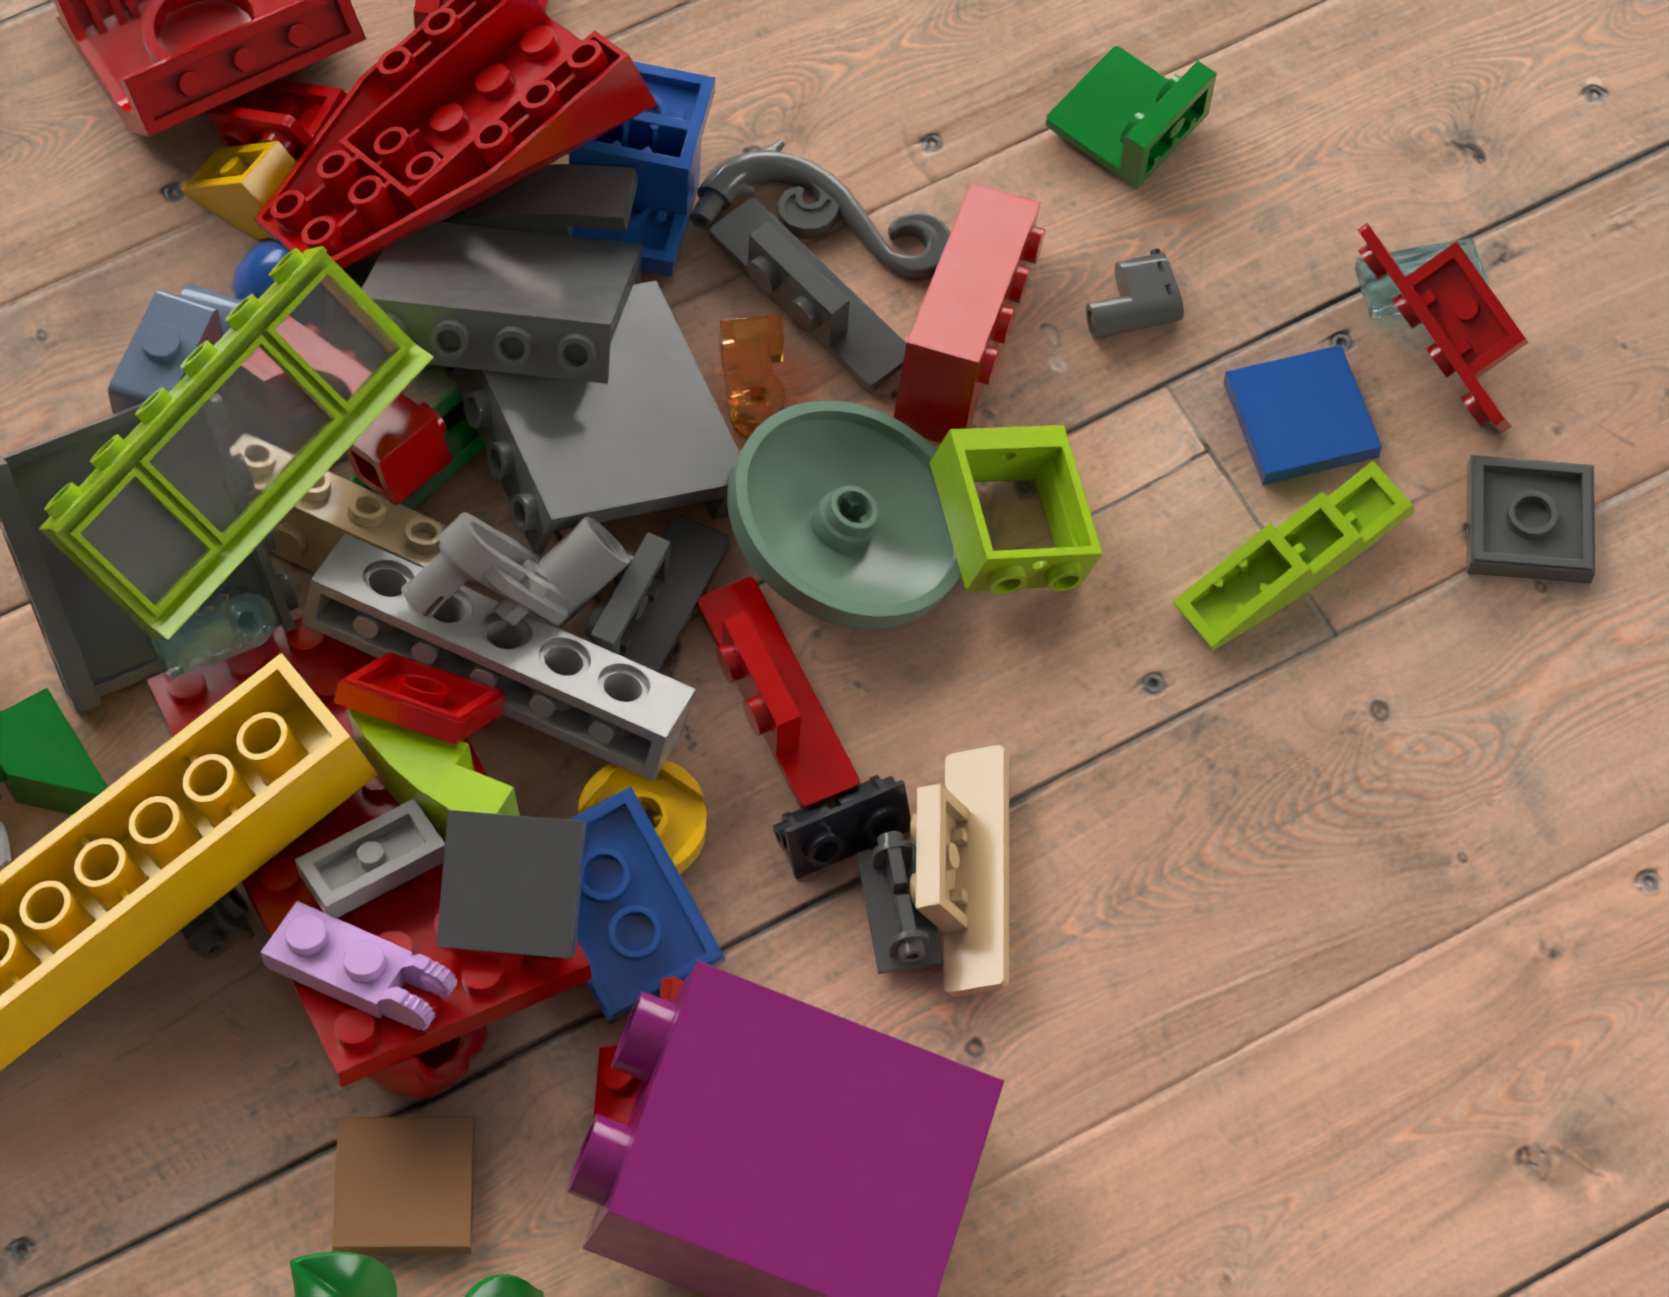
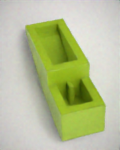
M347 708L355 743L378 773L376 778L400 805L414 798L442 838H446L448 810L519 815L514 787L475 772L468 743L461 741L454 745Z

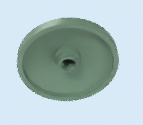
M834 400L804 402L787 407L767 418L751 434L737 456L730 473L727 488L728 513L736 540L748 562L765 583L777 594L802 611L821 620L850 628L886 629L911 623L935 609L961 577L930 466V461L936 450L921 435L897 419L878 410L850 402Z

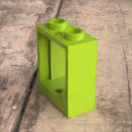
M1065 426L950 429L931 459L930 466L966 592L991 591L993 594L1005 595L1028 588L1048 587L1051 591L1062 592L1081 586L1103 553ZM1035 480L1055 548L994 551L974 482Z

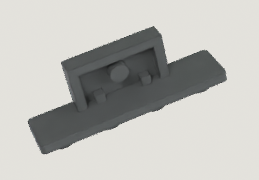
M748 199L711 226L710 238L753 279L761 290L772 297L794 319L800 328L808 332L867 390L872 391L902 369L906 342L757 199Z
M682 515L673 516L662 537L647 532L637 552L627 551L630 563L614 578V585L617 588L609 602L599 601L593 609L586 626L585 635L591 638V643L661 673L697 607L698 598L704 595L730 547L729 536Z

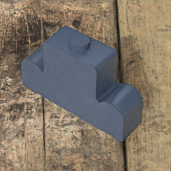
M194 284L186 285L179 296L157 290L110 381L108 396L112 413L114 414L145 402L161 387L170 392L186 375L180 368L184 360L203 342L208 340L214 346L231 328L225 322L226 317L242 300ZM234 373L215 392L219 394L222 402L235 379Z

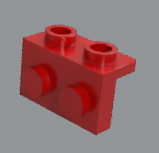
M277 79L248 92L240 107L221 104L206 111L205 115L220 130L219 138L228 147L279 141L292 157L300 158L347 94L342 88Z

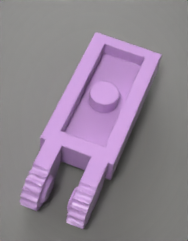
M299 901L294 904L260 952L264 965L274 972L379 1019L384 1015L404 1025L407 1024L411 1028L414 1027L423 1031L425 1028H428L434 1019L435 1012L432 1011L433 1008L428 1005L429 1003L423 1001L422 998L402 989L404 983L411 984L426 992L430 991L440 997H447L451 994L458 981L455 979V975L451 973V970L447 969L445 965L439 964L438 961L434 962L431 958L422 954L413 955L412 951Z

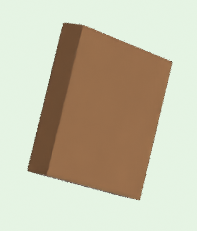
M338 1117L333 1251L352 1252L363 1255L471 1254L474 1117Z

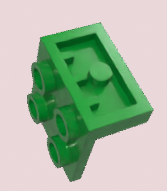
M1114 46L1047 114L1045 124L1050 130L1138 189L1208 116L1217 73L1200 61H1197L1182 77L1174 75L1167 79L1122 47Z

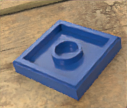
M1342 345L1226 371L1223 383L1262 485L1379 458L1382 446Z

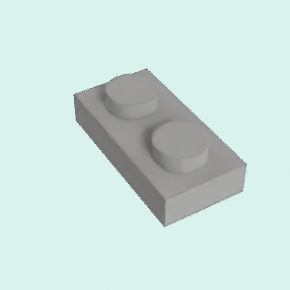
M413 798L295 859L299 876L322 911L338 918L444 862L445 843Z

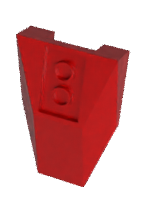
M449 0L442 7L429 14L420 26L394 48L385 52L377 63L360 76L254 220L261 229L289 251L298 248L303 253L307 249L323 246L327 250L326 253L342 269H345L488 199L656 106L657 102L629 54L595 30L582 41L548 17L538 0Z

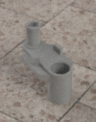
M464 512L439 535V549L441 552L409 583H405L401 587V591L413 608L420 614H425L427 618H432L436 611L468 580L472 582L478 581L505 597L493 609L503 620L513 626L530 612L557 628H562L630 563V558L617 539L603 525L588 516L584 517L541 558L501 531H497L473 515Z

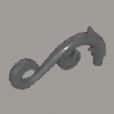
M781 140L768 147L745 152L726 159L707 175L697 190L699 201L690 215V220L702 229H710L720 210L728 209L736 196L753 194L755 192V188L751 187V185L765 181H781L798 185V187L790 188L782 193L776 207L778 220L794 236L817 238L831 229L839 215L875 258L897 275L910 280L926 279L934 275L951 233L946 224L935 215L924 212L909 213L898 217L890 224L888 228L889 238L895 241L898 237L912 235L920 238L925 243L926 249L921 255L914 257L893 252L850 189L832 173L816 163L791 153L781 152L785 145ZM802 187L807 189L818 201L813 204L804 202V189Z

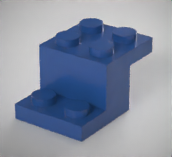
M633 61L657 105L569 153V164L636 168L638 186L627 232L573 227L571 236L642 243L641 271L673 277L699 187L701 140L715 94L716 77Z

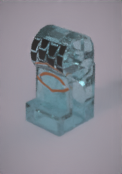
M237 586L222 591L212 604L197 609L169 640L151 638L161 670L172 679L258 647L266 642L273 633L276 623L275 612L269 601L249 588Z

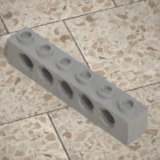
M346 533L311 578L302 625L376 658H380L388 652H393L501 689L504 693H507L502 710L503 715L646 779L655 780L684 731L696 689L528 614L513 626L503 620L493 609L499 601L465 586L460 587L436 611L432 618H427L425 614L422 615L413 608L401 591V587L405 583H409L423 568Z

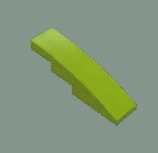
M1371 461L1328 497L1323 492H1320L1277 528L1269 523L1172 602L1214 651L1263 622L1358 557L1414 514L1413 504L1374 461Z

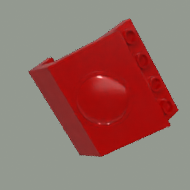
M53 0L59 12L57 19L128 130L147 137L366 40L350 0Z

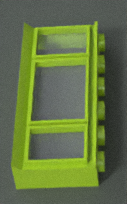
M323 246L307 249L303 253L298 248H295L286 254L270 271L269 276L275 282L259 299L250 294L242 300L226 317L225 322L231 328L214 346L208 340L198 346L181 364L180 368L186 375L170 392L164 387L154 392L136 411L135 415L141 422L124 440L118 434L109 439L91 458L90 463L96 469L79 487L73 482L68 483L44 508V511L50 517L42 524L39 530L151 638L169 640L434 358L416 345L326 253L327 250Z

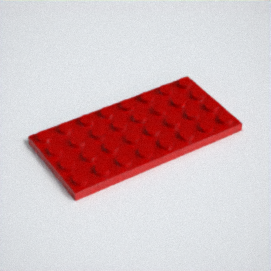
M303 617L293 621L296 627L294 630L286 632L281 626L149 678L147 683L171 737H174L282 653L355 742L347 707L333 703L338 681L378 658L302 625ZM465 738L462 741L469 744L474 771L488 776L468 738ZM376 777L242 881L269 939L297 901L323 912L299 876L295 859L400 806ZM442 863L337 918L412 951L413 955L422 954L431 958L434 962L438 961L439 964L445 965L447 969L451 970V973L455 975V979L458 981L451 994L447 997L434 995L430 991L426 992L406 982L402 986V989L422 998L423 1001L429 1003L428 1005L433 1008L432 1011L435 1012V1017L427 1029L425 1028L423 1031L422 1029L411 1028L407 1024L404 1025L384 1015L379 1019L295 980L288 979L340 1086L344 1087L592 980L590 964L579 943H576V955L572 959L436 947L443 874Z

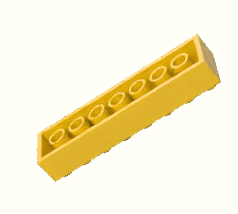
M282 653L0 871V1071L378 775L350 735Z

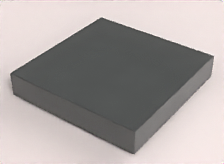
M1471 455L1467 464V573L1591 584L1595 575L1594 465Z
M448 810L436 947L575 958L587 821Z

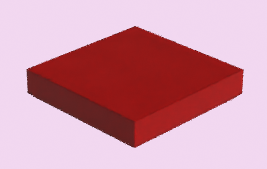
M388 652L338 681L333 703L456 745L502 714L507 693L496 687L393 652Z

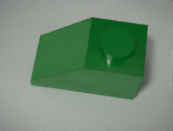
M48 688L0 711V783H5L17 803L73 815L108 788Z

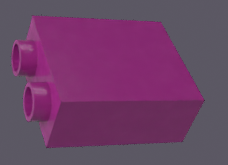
M698 960L671 1002L641 991L625 1024L611 1065L612 1069L642 1080L627 1125L599 1114L595 1115L577 1156L566 1193L598 1205L582 1249L707 1297H937L1004 1080Z

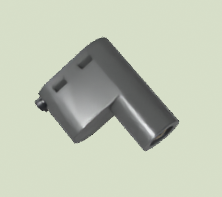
M1158 248L1153 249L1150 255L1116 262L1114 271L1120 296L1087 303L1086 305L1087 324L1094 339L1179 321L1184 317L1182 297L1165 253H1161Z

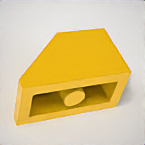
M279 141L217 148L181 190L190 200L255 239L272 238L259 227L254 219L296 164V161Z

